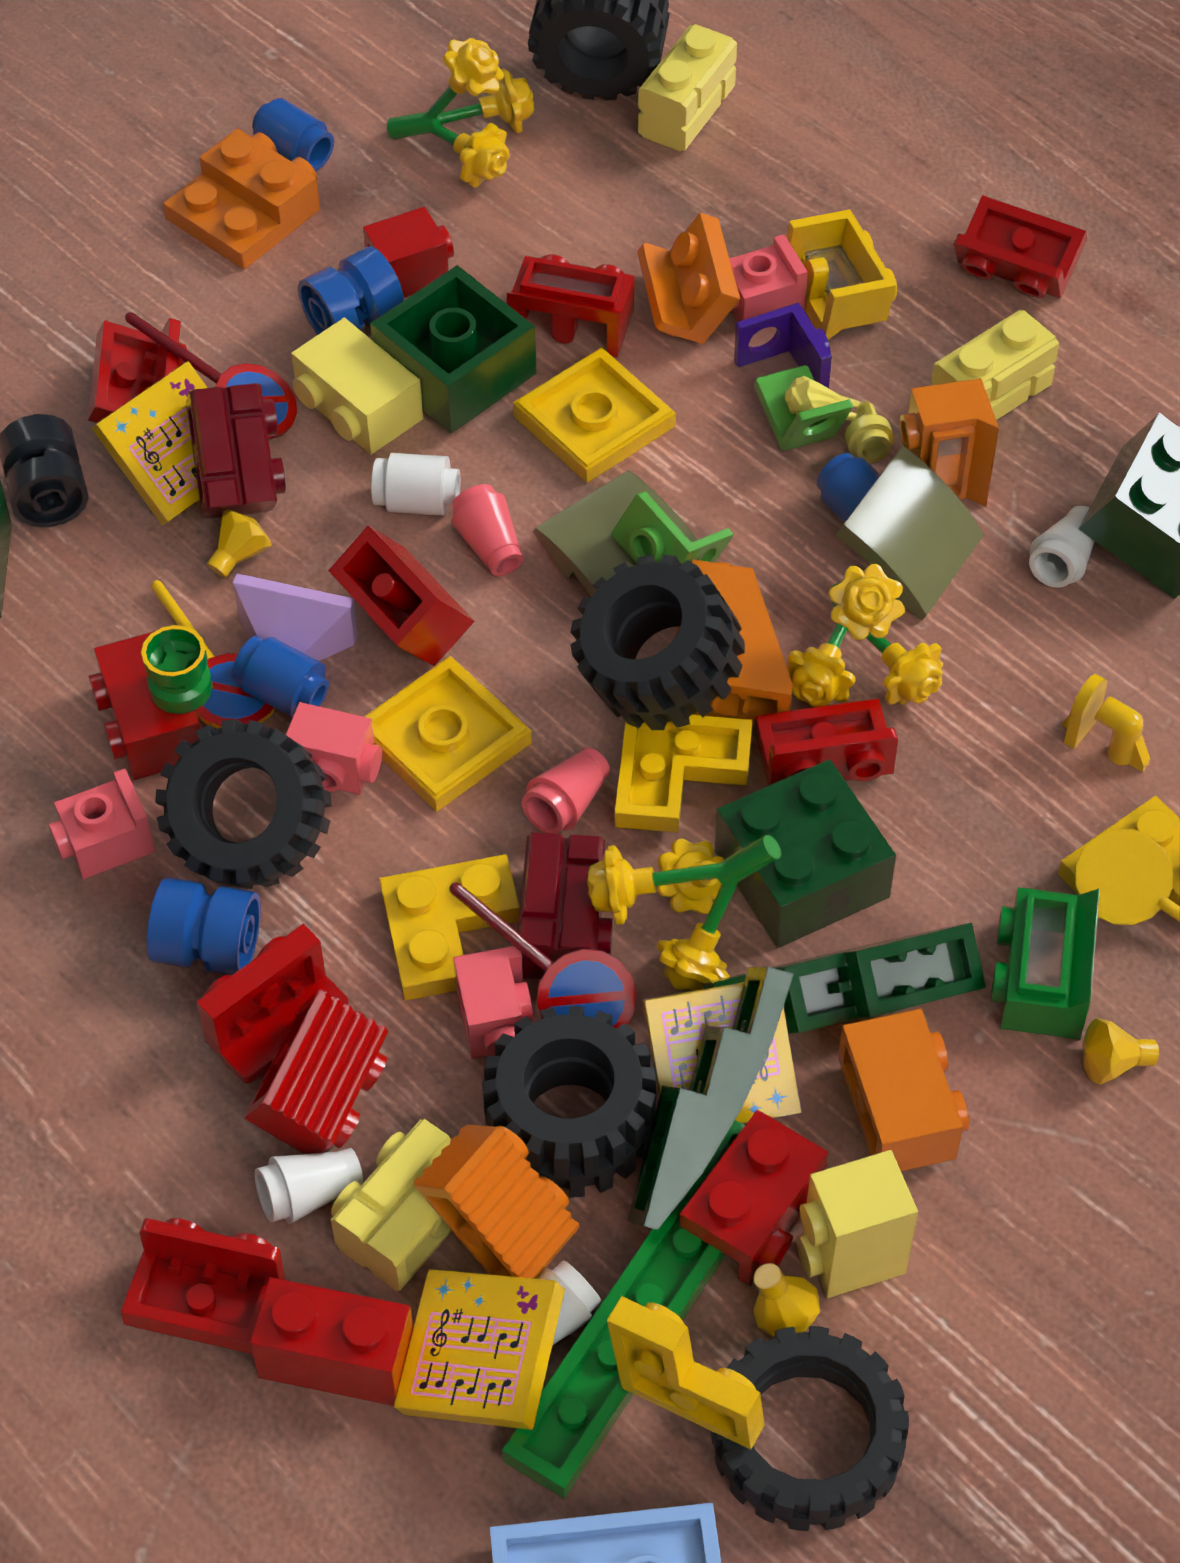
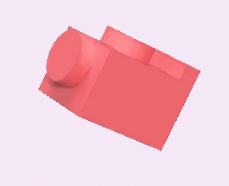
M784 234L774 237L772 246L729 258L740 300L731 310L738 322L799 303L805 312L808 272Z
M299 702L286 735L313 755L311 759L322 768L326 780L322 781L325 790L330 792L342 790L360 795L365 782L373 783L375 781L382 759V747L375 745L372 718Z
M125 768L113 772L115 780L54 802L59 820L48 824L51 836L61 860L73 856L82 879L155 853L147 815Z
M514 946L453 957L456 993L471 1059L495 1056L494 1044L503 1033L514 1037V1023L526 1016L533 1021V1010L526 981L523 982L521 951Z

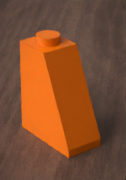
M692 559V563L697 565L704 575L707 574L738 619L742 628L739 633L745 641V653L737 656L743 665L739 677L728 679L727 683L732 690L724 700L716 697L710 703L714 710L706 716L751 719L752 726H755L757 715L791 711L793 684L753 568L734 566L726 562H707ZM677 627L675 636L677 635L680 627Z

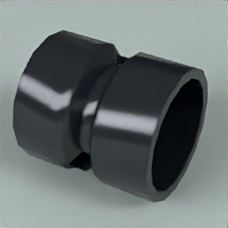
M47 414L29 415L10 423L0 433V459L13 514L22 523L33 527H53L65 524L76 518L85 509L89 497L81 464L79 463L72 428L65 420Z

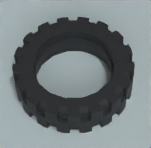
M810 1326L809 1332L795 1333L794 1327L783 1328L775 1331L773 1339L764 1342L760 1337L745 1347L744 1357L739 1361L734 1358L727 1366L728 1369L734 1370L746 1377L755 1386L756 1390L760 1392V1395L772 1385L795 1377L822 1378L844 1388L862 1405L870 1423V1442L863 1458L849 1471L824 1480L797 1479L773 1468L755 1450L754 1445L750 1450L711 1431L712 1444L715 1448L714 1459L721 1477L726 1475L730 1481L729 1490L734 1497L742 1504L748 1500L756 1507L755 1514L770 1523H774L776 1518L788 1521L789 1529L798 1531H809L810 1525L824 1524L825 1530L836 1529L844 1526L845 1519L854 1514L860 1519L875 1508L876 1500L880 1496L886 1497L895 1483L897 1472L904 1458L909 1429L908 1411H905L903 1406L905 1395L898 1379L891 1380L887 1374L889 1365L876 1351L870 1356L861 1349L862 1341L854 1336L844 1333L841 1339L829 1335V1328L821 1326Z

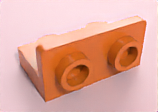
M700 212L685 232L677 236L671 250L644 242L637 251L655 327L669 336L681 337L704 344L740 300L719 219Z

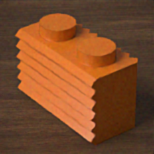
M467 1124L459 1130V1135L451 1139L450 1145L442 1149L441 1155L433 1159L432 1165L424 1169L423 1175L415 1179L414 1186L488 1275L537 1279L544 1268L549 1265L580 1228L579 1223L571 1218V1213L565 1209L569 1205V1199L558 1185L546 1177L539 1176V1173L531 1168L530 1162L525 1160L529 1154L528 1148L514 1132L503 1126L493 1127Z

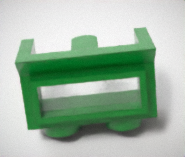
M1018 887L1014 907L1001 906L997 945L1009 946L1007 963H995L991 990V1001L1003 1003L1000 1029L1081 1040L1091 1002L1100 888L1080 895Z

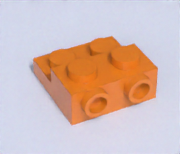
M239 128L235 129L201 155L199 159L202 173L163 203L166 220L243 270L320 210L318 178L311 164L301 157H296L290 161L278 154L276 146L267 135L257 132L251 137Z

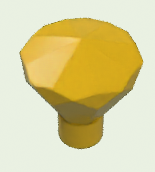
M224 510L218 549L206 564L216 574L226 578L237 563L272 546L271 540L254 518L231 510Z
M1095 1018L1088 1025L1082 1042L1083 1066L1088 1078L1092 1082L1101 1085L1115 1079L1134 1066H1155L1159 1059V1047L1154 1039H1135L1113 1022Z
M772 1263L764 1264L755 1271L754 1283L759 1289V1294L753 1312L757 1327L772 1337L775 1336V1331L794 1327L795 1333L805 1332L820 1313L817 1288L803 1277L783 1275L780 1268Z

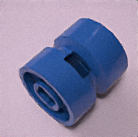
M372 246L340 260L338 270L331 266L326 267L300 280L298 284V295L302 309L317 335L344 317L363 332L364 322L370 325L371 322L404 301L402 288L393 268L384 255Z
M166 877L157 888L151 906L147 930V953L149 960L188 968L196 959H201L204 961L207 971L228 975L235 974L252 961L255 953L261 919L259 894L254 891L220 886L212 895H208L206 887L202 883Z

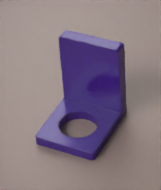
M799 303L736 323L734 361L738 367L789 351L798 367L807 365L814 381L829 389L832 355L828 339L821 328H814ZM767 327L776 328V333L770 341L757 347L749 346V342L755 333Z

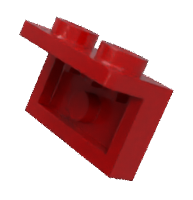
M982 195L965 235L958 233L953 245L957 262L969 274L986 280L992 279L994 275L1012 281L1017 290L1032 297L1043 298L1045 294L1061 299L1087 241V233L1083 229Z
M169 318L162 333L187 349L185 344L179 343L181 321ZM104 320L96 338L88 421L99 423L182 366L184 361L142 332Z
M879 698L756 716L755 734L768 786L828 759L833 762L845 781L855 780L863 782L876 779L881 775L894 774L898 737L895 728H887Z
M304 923L287 936H279L269 941L261 949L257 958L235 974L225 975L217 979L209 986L204 996L196 1001L205 1042L246 1084L252 1083L267 1072L273 1057L278 1051L279 1045L284 1039V1035L289 1029L290 1023L295 1018V1013L319 990L328 991L331 997L339 998L342 1004L349 1005L348 997L326 976L321 941Z
M757 1109L680 1213V1227L739 1262L738 1279L751 1286L754 1282L755 1271L760 1266L767 1263L779 1266L788 1252L793 1240V1235L789 1231L800 1217V1205L807 1203L810 1174L826 1170L828 1151Z
M145 1218L139 1231L144 1250L120 1312L124 1325L252 1354L250 1341L269 1279L272 1277L286 1280L280 1249L272 1246L267 1240L253 1234L238 1233L230 1237L204 1231L199 1225L181 1218H170L166 1222Z

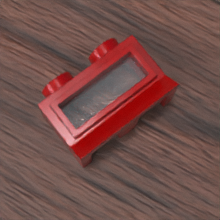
M548 254L542 258L525 256L511 292H507V304L525 319H527L530 310L550 313L552 336L556 341L563 344L573 341L578 328V319L607 324V352L612 357L618 358L634 312L635 275L624 274L621 269L610 264H602L596 268L570 264L565 258L555 254Z

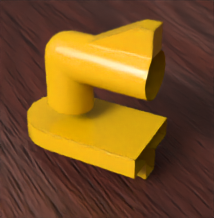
M1094 673L1081 687L1073 702L1070 714L1061 724L1067 728L1064 744L1075 749L1098 721L1113 730L1108 747L1109 759L1117 765L1125 766L1129 764L1143 772L1149 765L1150 756L1142 736V715L1111 696L1104 701L1107 680Z

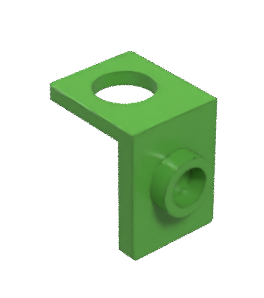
M807 365L758 377L754 383V388L782 452L834 438L853 409L851 400L848 399L806 410L797 415L790 414L785 400V393L796 378L805 376L814 380Z
M646 491L635 495L611 532L615 540L636 563L638 562V557L652 555L656 563H659L663 555L676 556L682 565L686 561L692 562V559L697 560L702 554L704 556L699 559L700 561L716 562L734 536L731 530L726 528L690 542Z

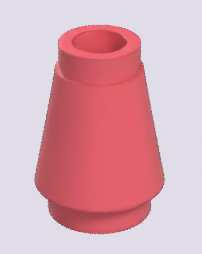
M489 484L476 485L460 493L451 504V510L454 514L451 521L452 525L489 568L492 575L503 576L516 570L523 563L524 557L520 551L505 496L502 493L495 492L493 486Z
M586 747L531 779L526 786V794L522 797V808L528 820L545 833L557 834L561 830L572 829L604 780L610 774V766L606 758L597 750Z

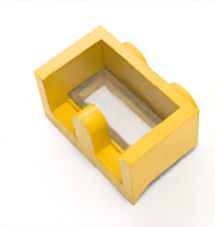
M848 209L789 221L786 238L808 272L805 313L814 328H821L829 340L843 329L887 321L892 302L897 297L896 278L892 270L884 266L874 249L870 234L861 228L852 211Z

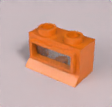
M982 378L911 388L908 414L900 416V434L903 446L933 470L959 499H965L966 497L986 507L999 427Z

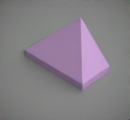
M236 574L233 588L238 617L250 638L259 636L265 640L266 638L274 637L318 661L355 645L358 638L353 598Z

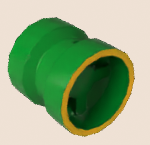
M180 625L162 627L151 633L143 643L141 654L145 672L148 675L147 682L152 701L158 708L175 714L192 712L203 706L211 696L213 688L203 638L197 631Z

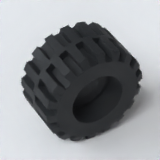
M536 0L528 33L530 34L528 49L529 52L534 53L532 61L537 69L545 70L544 78L551 84L560 83L562 85L561 90L571 95L575 91L583 94L585 99L594 100L595 96H603L605 101L616 100L617 94L620 93L626 97L636 94L637 87L643 85L661 61L670 16L668 12L669 2L668 0Z
M652 555L638 557L636 566L629 568L626 562L613 568L616 574L607 581L603 577L592 585L596 590L595 594L591 598L583 597L577 607L583 616L572 621L570 633L576 641L570 644L573 658L579 664L577 666L578 670L609 710L618 718L622 716L627 724L640 728L645 722L651 730H664L667 722L672 721L677 728L689 725V716L697 712L703 718L714 710L710 703L716 697L724 700L732 690L727 683L728 679L738 678L743 665L737 656L745 653V641L739 633L742 628L738 619L707 574L704 575L700 568L690 561H686L682 565L676 556L663 555L660 562L656 563ZM680 627L673 641L661 652L648 658L636 659L643 644L654 634L667 628Z
M236 719L222 721V728L214 729L207 725L195 731L199 739L193 744L183 740L174 749L181 756L177 763L173 766L166 762L160 775L167 778L168 782L166 790L156 789L155 803L164 807V815L156 817L159 830L169 835L171 840L166 845L174 856L183 858L186 861L184 866L210 880L238 888L253 889V885L269 887L279 884V877L285 874L293 877L304 869L300 862L306 856L314 859L321 846L315 844L319 833L327 834L331 821L324 817L325 807H332L331 794L324 789L322 781L326 780L323 770L311 759L313 755L279 730L252 720L249 721V724H243ZM248 768L263 770L273 780L277 793V805L273 819L261 834L251 840L241 843L228 841L221 836L214 822L213 802L221 784L232 774Z
M569 1006V1014L556 1015L555 1007L540 1010L539 1021L533 1023L526 1016L514 1023L515 1036L512 1037L503 1033L494 1044L495 1056H488L484 1066L485 1081L482 1082L485 1126H503L514 1132L528 1148L529 1154L525 1160L530 1162L531 1168L538 1172L539 1176L550 1179L560 1188H570V1198L585 1197V1187L594 1184L599 1193L612 1188L613 1175L616 1173L624 1179L629 1177L636 1170V1157L644 1158L656 1112L655 1068L650 1067L651 1055L644 1043L635 1045V1032L625 1023L616 1029L612 1027V1015L598 1010L594 1018L584 1016V1007ZM563 1085H577L589 1088L606 1100L593 1113L578 1118L555 1117L543 1112L534 1105V1101L540 1095L552 1088Z

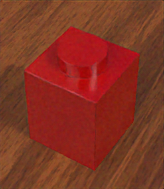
M425 206L363 226L365 248L372 246L378 249L388 260L400 282L404 298L415 294L449 271L448 259L454 257L451 237L444 225L437 227Z

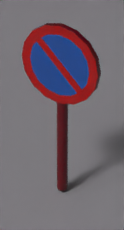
M128 312L125 315L127 323L185 363L189 361L195 370L216 383L215 387L226 388L233 385L261 384L263 400L273 399L276 409L277 435L268 436L269 440L281 437L292 427L297 415L296 398L289 384L276 372L261 365L243 363L231 366L221 374L135 313Z
M455 882L450 885L449 891L454 897L545 971L538 983L536 1003L539 1013L540 1010L555 1007L556 1015L569 1014V1006L584 1007V1016L594 1018L598 1010L612 1015V1027L615 1029L624 1023L626 1025L629 1024L635 1013L637 993L632 975L619 959L603 950L581 948L564 953L555 961H552L460 883Z

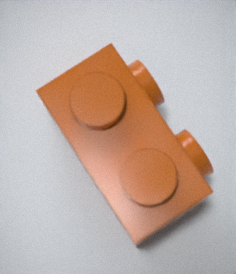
M922 1008L843 1025L838 1059L870 1156L892 1150L901 1171L957 1159L962 1132L969 1129L968 1110L960 1090H950L944 1073L948 1070V1056L944 1040L938 1031L930 1033Z

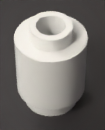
M391 453L389 459L376 458L371 482L373 505L386 506L387 511L393 513L445 516L448 504H452L453 500L460 494V470L451 468L448 456Z

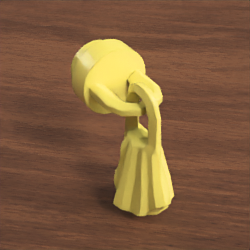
M805 376L796 378L790 384L785 393V400L790 414L797 415L806 410L850 399L853 407L856 408L855 412H850L846 420L852 421L845 432V440L850 453L855 458L865 459L868 463L879 462L888 456L894 442V434L888 420L881 415H877L872 403L869 401L860 402L841 396Z

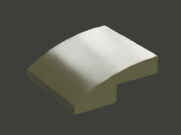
M902 446L835 536L871 564L881 566L888 578L900 582L903 586L902 594L896 600L901 601L906 609L923 620L984 534L965 505L945 482L905 446Z
M629 470L538 525L533 530L537 539L568 580L576 575L591 597L596 592L592 585L601 577L606 581L616 574L613 568L624 562L627 563L629 568L637 565L611 535L612 530L636 494L646 491L690 542L698 540L673 509L652 488Z

